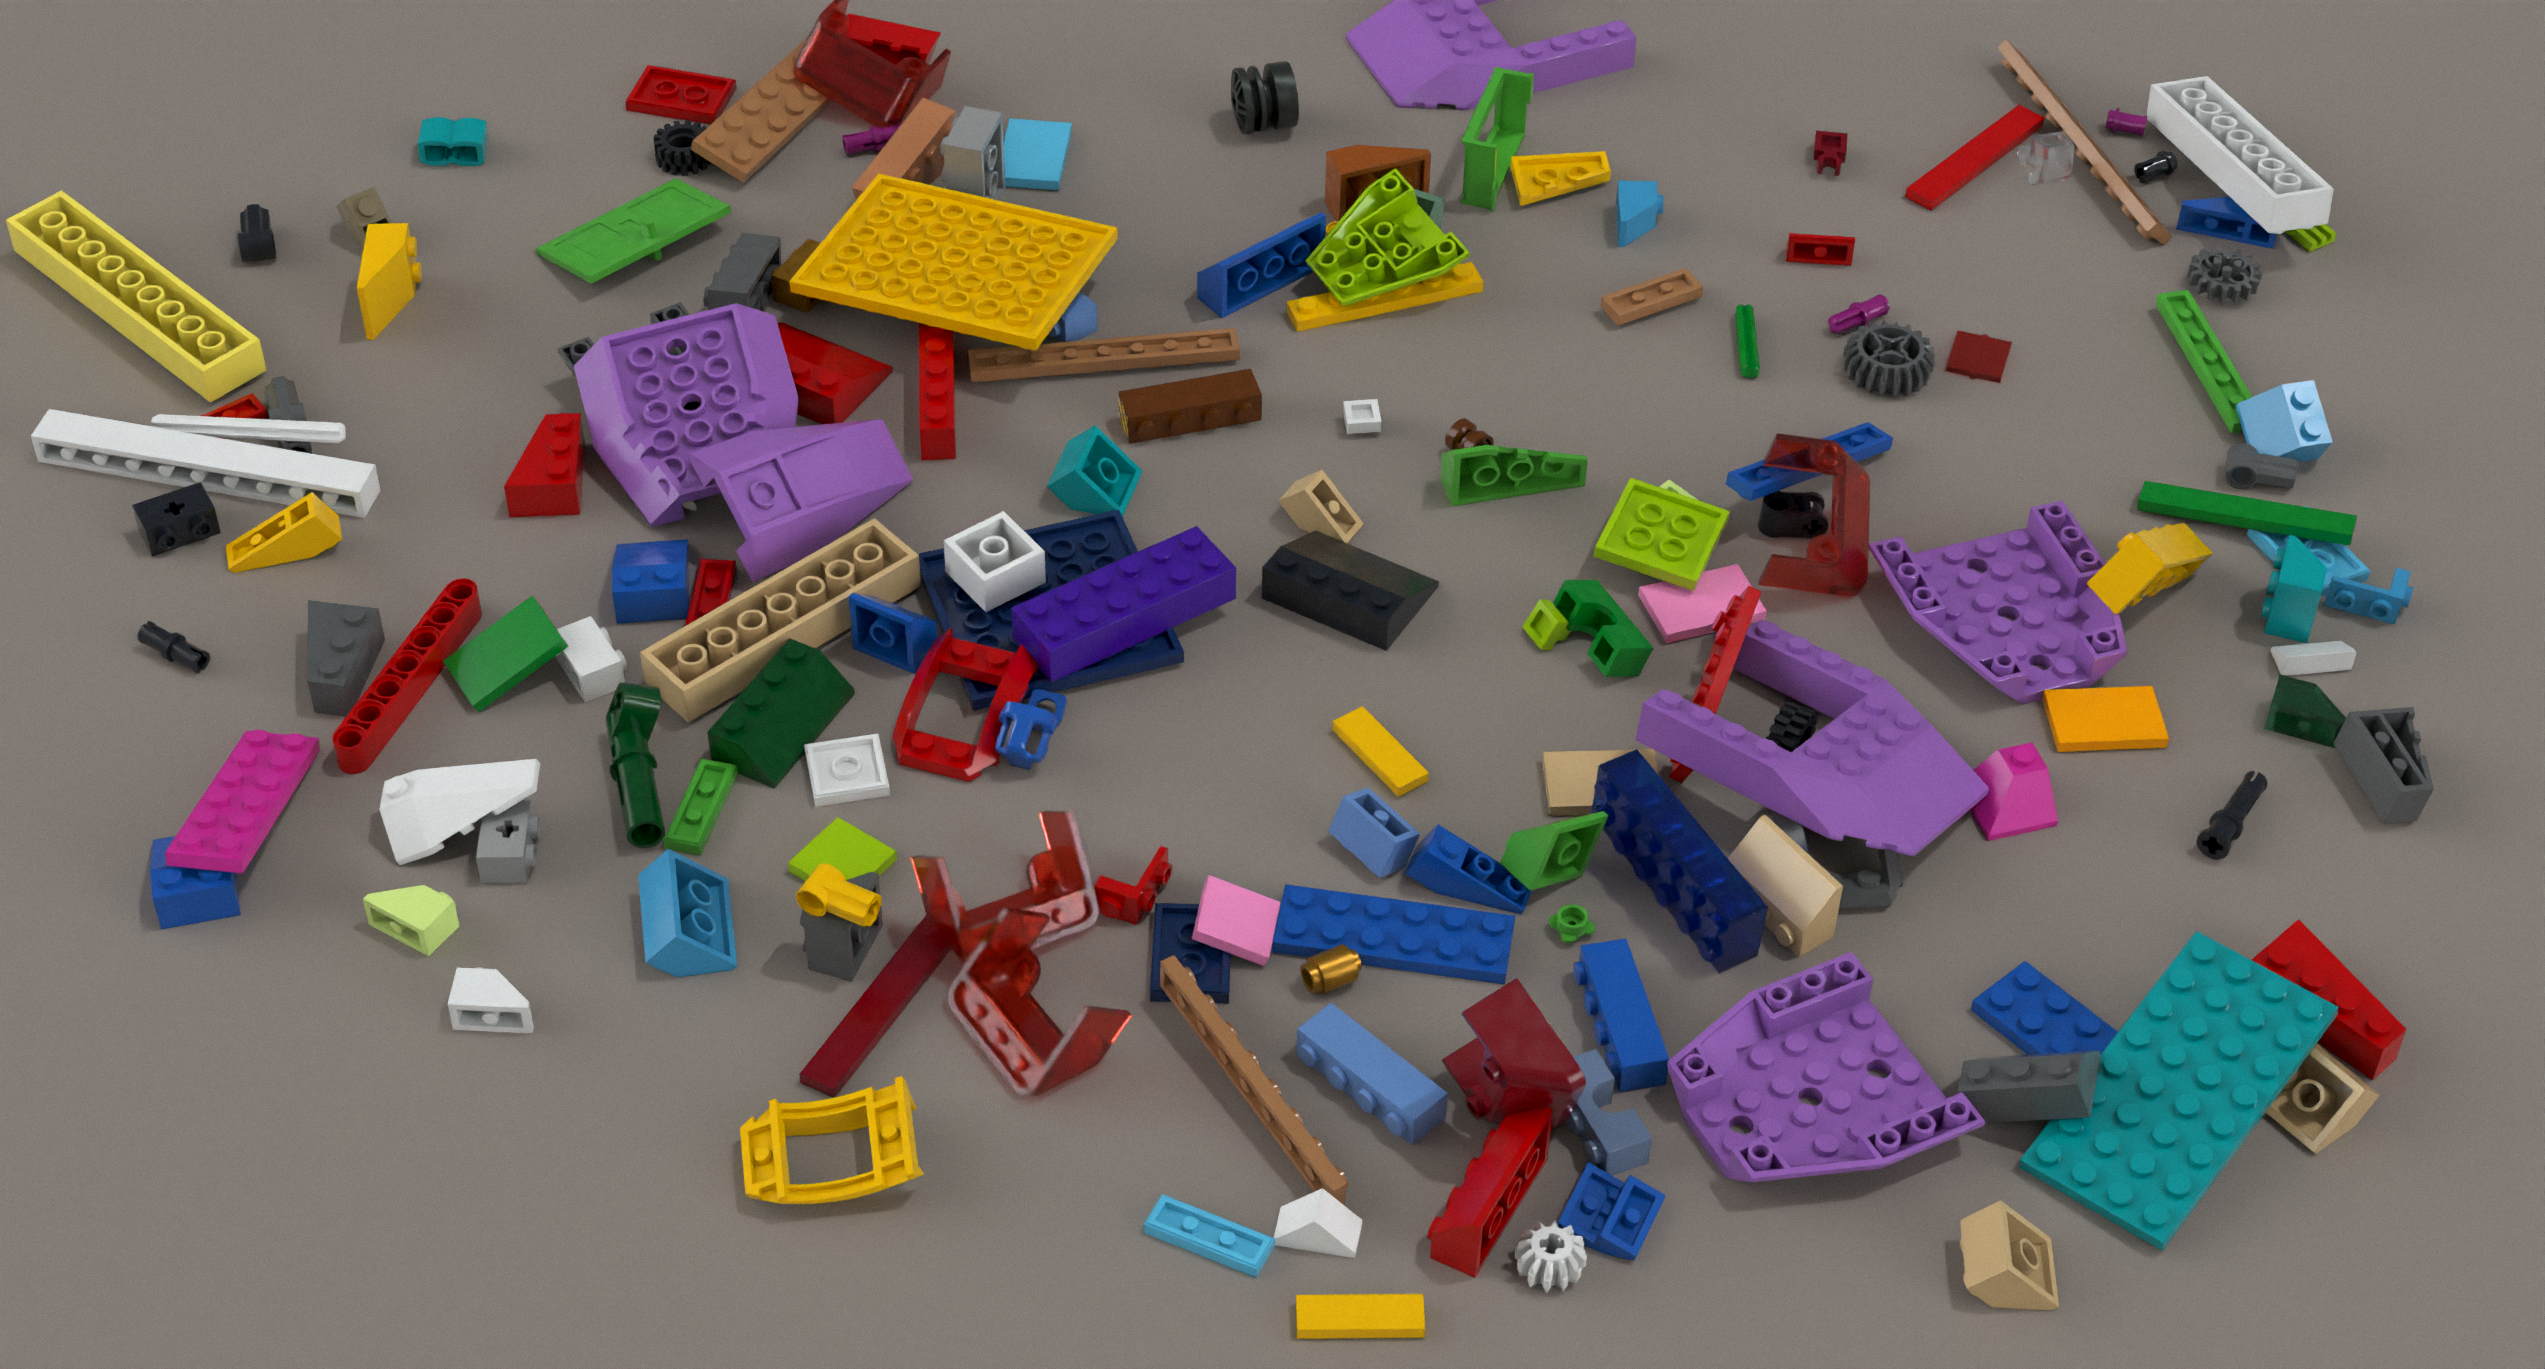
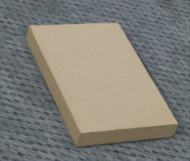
M1654 749L1543 752L1542 764L1549 816L1587 815L1602 811L1606 814L1662 813L1663 799Z

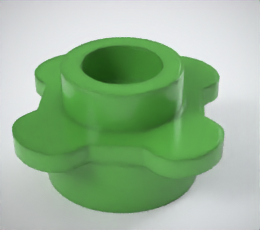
M1565 905L1560 908L1558 914H1554L1549 918V926L1561 934V940L1564 943L1572 944L1581 936H1590L1595 932V924L1588 921L1587 911L1579 905Z

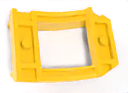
M903 1076L894 1078L895 1084L876 1091L871 1086L851 1094L819 1101L779 1103L776 1098L768 1101V1110L757 1120L752 1116L740 1127L745 1194L752 1199L779 1204L827 1203L869 1195L924 1175V1172L918 1166L912 1111L917 1108ZM869 1126L873 1171L830 1182L790 1184L786 1136H810L852 1131Z

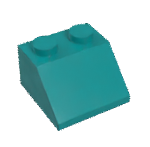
M1094 425L1067 442L1046 487L1071 510L1091 514L1119 510L1123 516L1143 470Z

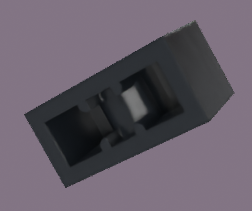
M201 482L132 505L138 530L152 557L221 533L215 507Z

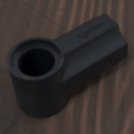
M259 204L247 205L246 209L240 213L241 233H238L242 262L276 258L269 210L262 208Z

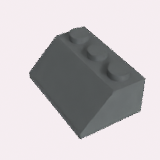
M2099 1050L1981 1057L1965 1060L1957 1092L1958 1094L1963 1092L1985 1120V1123L2087 1118L2091 1116L2101 1055Z

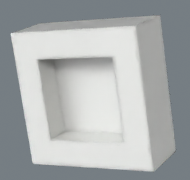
M1377 399L1343 401V415L1347 434L1381 432L1382 421Z

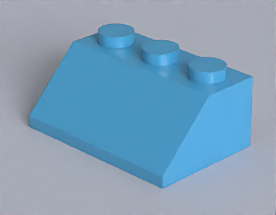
M667 849L638 875L645 963L675 977L733 970L737 967L728 878Z

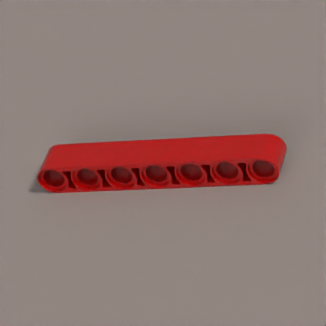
M460 578L446 585L335 730L332 740L341 771L346 774H359L366 771L372 765L446 665L443 660L459 649L480 621L482 610L477 584L474 581Z

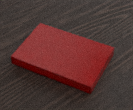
M647 65L625 101L626 110L711 125L722 115L736 91V80Z

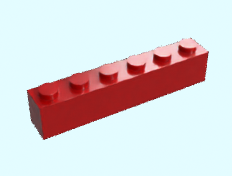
M919 323V431L921 460L956 459L954 331Z

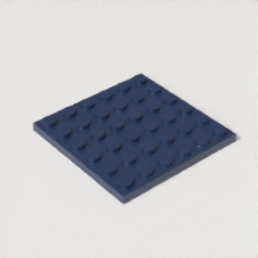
M1114 510L1024 530L1045 551L1046 583L988 612H985L946 573L944 548L919 553L921 581L942 634L952 627L953 638L1016 653L1020 646L1013 640L1012 607L1138 552L1120 511ZM1171 628L1054 682H1050L1038 670L1037 674L1032 675L1028 683V690L1023 699L1030 698L1035 689L1058 692L1183 663L1184 651L1174 629ZM960 677L972 710L989 708L998 686Z

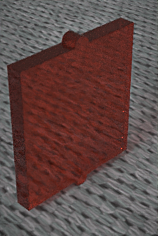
M1958 330L1946 366V372L1969 376L1972 380L1978 378L2001 383L2012 342L1991 338L1987 334L1978 335Z

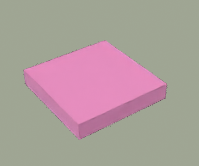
M1208 875L1204 882L1192 939L1265 966L1270 956L1280 902Z

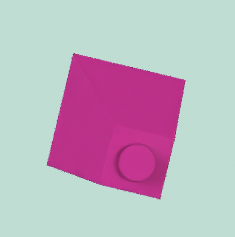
M2033 742L1998 749L1973 770L1989 787L1988 795L1970 809L1987 841L2057 826L2058 818L2049 770Z

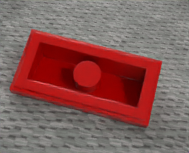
M1789 233L1786 244V262L1851 266L1855 237Z

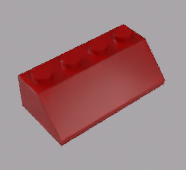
M1544 1106L1507 1115L1497 1130L1492 1128L1488 1132L1483 1144V1153L1479 1159L1476 1157L1472 1158L1466 1169L1465 1181L1461 1188L1457 1186L1453 1188L1446 1203L1447 1210L1442 1217L1436 1216L1430 1225L1427 1239L1431 1240V1259L1476 1278L1548 1160L1553 1109Z

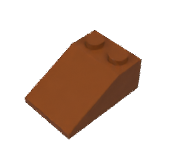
M1353 145L1327 151L1325 176L1326 206L1335 220L1339 221L1369 185L1395 168L1414 189L1429 193L1431 152L1429 149Z

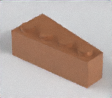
M922 98L852 186L855 199H858L878 173L928 185L942 174L945 165L944 156L940 154L943 138L948 137L950 134L953 120L957 118L955 110Z

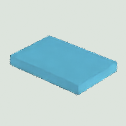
M1009 118L1004 139L1005 186L1059 190L1072 135V123Z
M2248 529L2247 536L2273 563L2278 547L2285 549L2289 536ZM2297 537L2327 567L2321 597L2327 595L2333 576L2360 583L2368 580L2371 571L2345 545Z

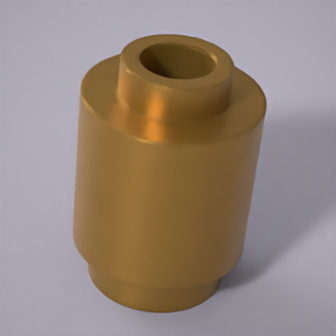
M1341 944L1309 957L1307 963L1300 966V974L1305 987L1311 994L1317 992L1325 994L1357 981L1359 977L1358 971H1361L1362 965L1357 952L1354 949L1349 950L1346 945Z

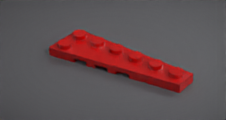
M1748 586L1740 596L1734 595L1731 598L1725 612H1719L1711 628L1712 631L1716 632V636L1703 668L1700 684L1692 697V702L1699 707L1711 710L1715 715L1761 595V591L1751 586ZM1669 758V761L1673 763L1669 777L1683 783L1694 770Z

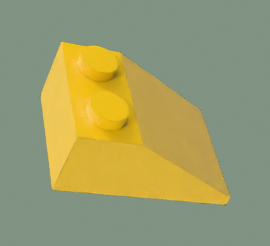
M408 223L368 224L357 283V293L367 340H374L415 296L416 283L422 282L421 263L415 262L417 239L415 236L411 237Z

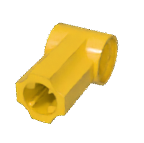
M825 863L819 864L795 896L799 906L813 916L819 917L829 912L863 927H870L874 923L882 905L881 895L847 882L844 875L837 868Z

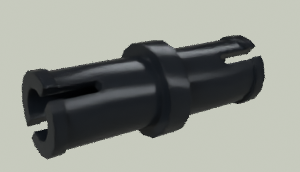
M148 621L147 625L143 624L138 631L137 639L140 643L161 652V656L170 662L177 661L195 673H200L201 670H204L210 661V654L207 651L188 643L186 638L180 633H170L152 621Z

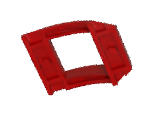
M952 627L935 639L918 668L899 713L892 735L898 764L966 782L981 776V770L990 765L997 767L1000 763V754L996 751L995 744L1002 723L999 722L1000 713L1008 701L1021 703L1028 690V683L1032 675L1037 674L1039 670L1037 661L1022 644L1017 652L1014 653L953 638ZM939 672L998 686L977 746L914 730L926 697Z

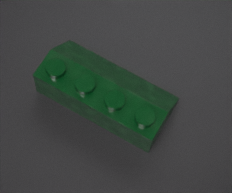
M789 638L708 730L711 760L737 765L738 774L775 789L805 754L804 744L816 741L855 695V690L821 650Z

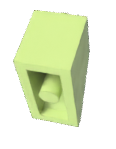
M425 885L370 893L363 898L369 925L427 956H430L459 927L454 900L448 894L437 892Z

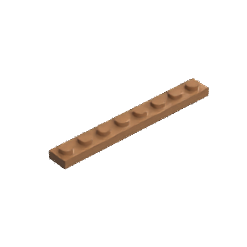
M1236 328L1041 344L1037 350L1024 349L1019 346L968 350L971 382L1240 360V347Z
M1175 955L1160 962V986L1311 1189L1315 1192L1323 1188L1345 1206L1348 1181L1342 1169L1332 1165L1326 1157L1325 1149L1320 1140L1315 1136H1310L1304 1128L1299 1112L1294 1107L1289 1108L1282 1098L1277 1083L1271 1078L1267 1079L1260 1069V1064L1255 1054L1251 1050L1246 1051L1240 1043L1234 1026L1230 1022L1225 1023L1218 1014L1213 998L1209 994L1204 995L1197 986L1196 978L1191 969L1183 967Z

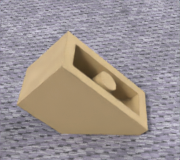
M1323 470L1296 480L1278 500L1298 528L1309 533L1316 530L1348 543L1364 524Z

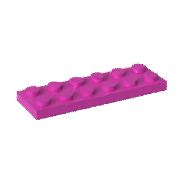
M246 730L165 851L166 866L243 873L319 753V738L306 737L298 733L287 735L268 733L265 730Z

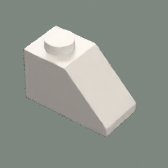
M457 967L447 1004L453 1030L533 1033L534 1026L529 1001L497 969Z

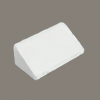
M2342 641L2274 646L2270 649L2281 676L2352 670L2356 656L2354 648Z

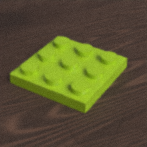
M1630 477L1595 546L1593 557L1695 591L1728 522L1730 511Z

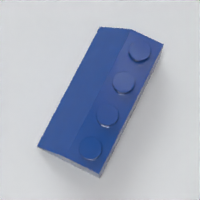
M1321 212L1302 220L1197 272V298L1219 317L1224 318L1313 273L1312 269L1307 265L1306 259L1325 238L1326 215Z

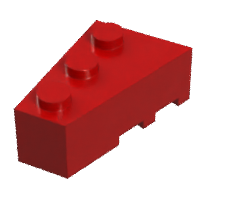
M848 13L834 34L827 57L912 98L926 75L941 32Z
M581 413L545 414L504 485L509 517L580 515L585 454Z

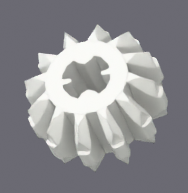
M1556 1220L1548 1227L1537 1221L1534 1230L1524 1229L1521 1239L1515 1247V1258L1519 1276L1528 1277L1527 1281L1530 1287L1539 1283L1543 1284L1546 1293L1554 1285L1564 1292L1568 1282H1578V1279L1581 1277V1271L1586 1266L1587 1255L1584 1250L1583 1236H1574L1572 1225L1563 1229L1558 1228Z

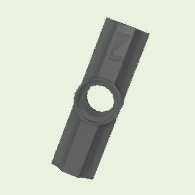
M284 376L272 378L271 382L265 386L267 403L270 408L267 409L269 419L307 421L303 403H299L294 381L288 380ZM277 440L279 448L312 454L310 442Z

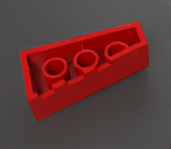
M2299 919L2252 959L2257 964L2338 1006L2337 1017L2318 1041L2323 1047L2372 1081L2396 1060L2407 1029Z

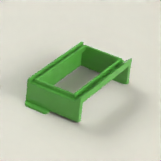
M1495 67L1461 139V142L1466 147L1462 204L1495 211L1498 194L1511 168V156L1517 155L1525 137L1527 107L1533 97L1534 73L1529 74ZM1495 102L1494 125L1486 142L1477 140Z

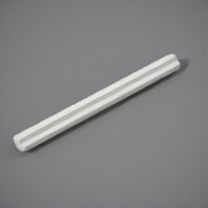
M158 414L151 419L153 427L219 438L340 443L346 438L345 425L334 422Z

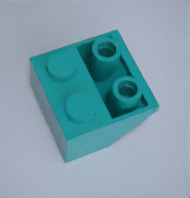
M2289 535L2285 549L2280 547L2277 549L2273 568L2279 569V572L2272 571L2270 574L2266 594L2272 595V598L2265 596L2260 617L2267 619L2264 630L2265 634L2307 643L2322 594L2327 567L2296 536Z

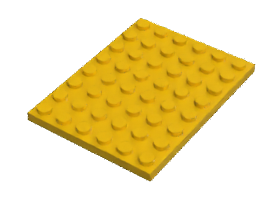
M878 173L789 281L790 292L834 302L839 305L864 309L869 312L897 317L898 319L927 324L932 327L948 329L961 334H969L991 341L1011 344L1024 349L1037 350L1118 239V227Z

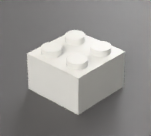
M1004 511L944 540L946 573L985 612L1046 583L1045 551Z

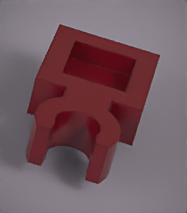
M1816 130L1813 160H1818L1816 168L1818 174H1822L1823 168L1830 167L1835 170L1834 176L1840 175L1841 165L1845 163L1848 133Z

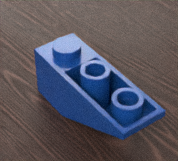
M1439 824L1415 847L1405 872L1406 875L1437 894L1517 914L1524 912L1531 893L1525 885L1498 861Z

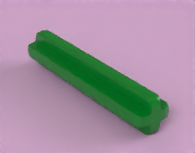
M1739 304L1736 307L1735 320L1741 375L1744 378L1752 377L1754 379L1758 377L1760 369L1754 308L1750 304L1745 306Z

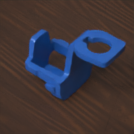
M1035 689L1027 705L1006 702L999 716V722L1002 723L995 744L996 751L1004 756L1010 765L1030 770L1033 763H1040L1047 754V746L1051 735L1054 734L1055 729L1062 722L1067 704L1066 697L1062 694ZM1047 700L1056 705V711L1053 715L1052 712L1036 706L1040 702ZM1013 719L1014 723L1007 742V746L1003 747ZM1031 729L1042 732L1036 755L1027 752L1025 749Z

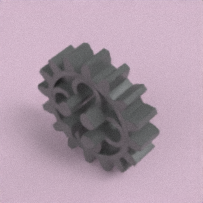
M2212 246L2210 252L2201 249L2199 256L2193 255L2187 277L2190 278V286H2197L2196 292L2198 294L2208 293L2207 299L2211 300L2214 297H2219L2220 302L2224 303L2226 298H2230L2234 303H2238L2239 297L2248 300L2250 294L2257 293L2262 272L2259 271L2260 264L2252 263L2253 257L2251 255L2241 256L2242 250L2240 249L2234 253L2230 252L2228 246H2225L2223 251H2219L2215 246Z

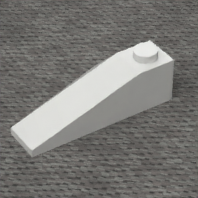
M537 759L419 769L384 781L379 810L396 862L401 866L430 856L443 849L442 841L460 831L463 835H466L474 830L473 823L490 812L498 815L537 791L540 762Z

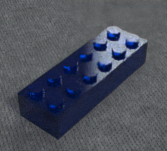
M1637 749L1600 764L1594 785L1595 791L1590 813L1604 811L1608 815L1603 830L1612 840L1615 850L1620 855L1625 856L1633 866L1636 876L1641 881L1646 882L1654 892L1659 905L1667 908L1675 918L1680 931L1685 935L1688 934L1698 947L1702 958L1710 962L1719 974L1757 957L1768 906Z

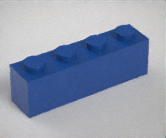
M1627 939L1581 945L1579 962H1574L1575 981L1578 986L1583 985L1585 1010L1588 1016L1593 1015L1595 1019V1039L1598 1046H1604L1606 1051L1605 1064L1614 1076L1619 1092L1666 1085L1667 1063L1670 1059Z

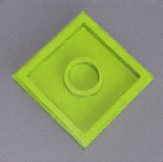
M837 817L788 862V870L804 881L807 880L819 864L824 863L837 868L846 880L869 872L877 873L880 876L897 861V851Z

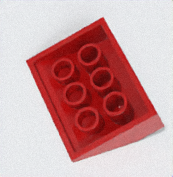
M783 322L777 323L799 398L797 414L822 425L843 423L893 372V367Z

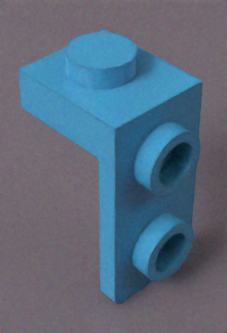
M2396 568L2390 590L2333 576L2324 604L2328 607L2395 625L2400 607L2408 608L2414 587L2407 586L2411 571Z

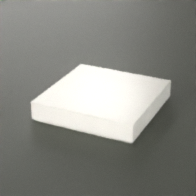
M879 734L804 744L815 807L890 796Z

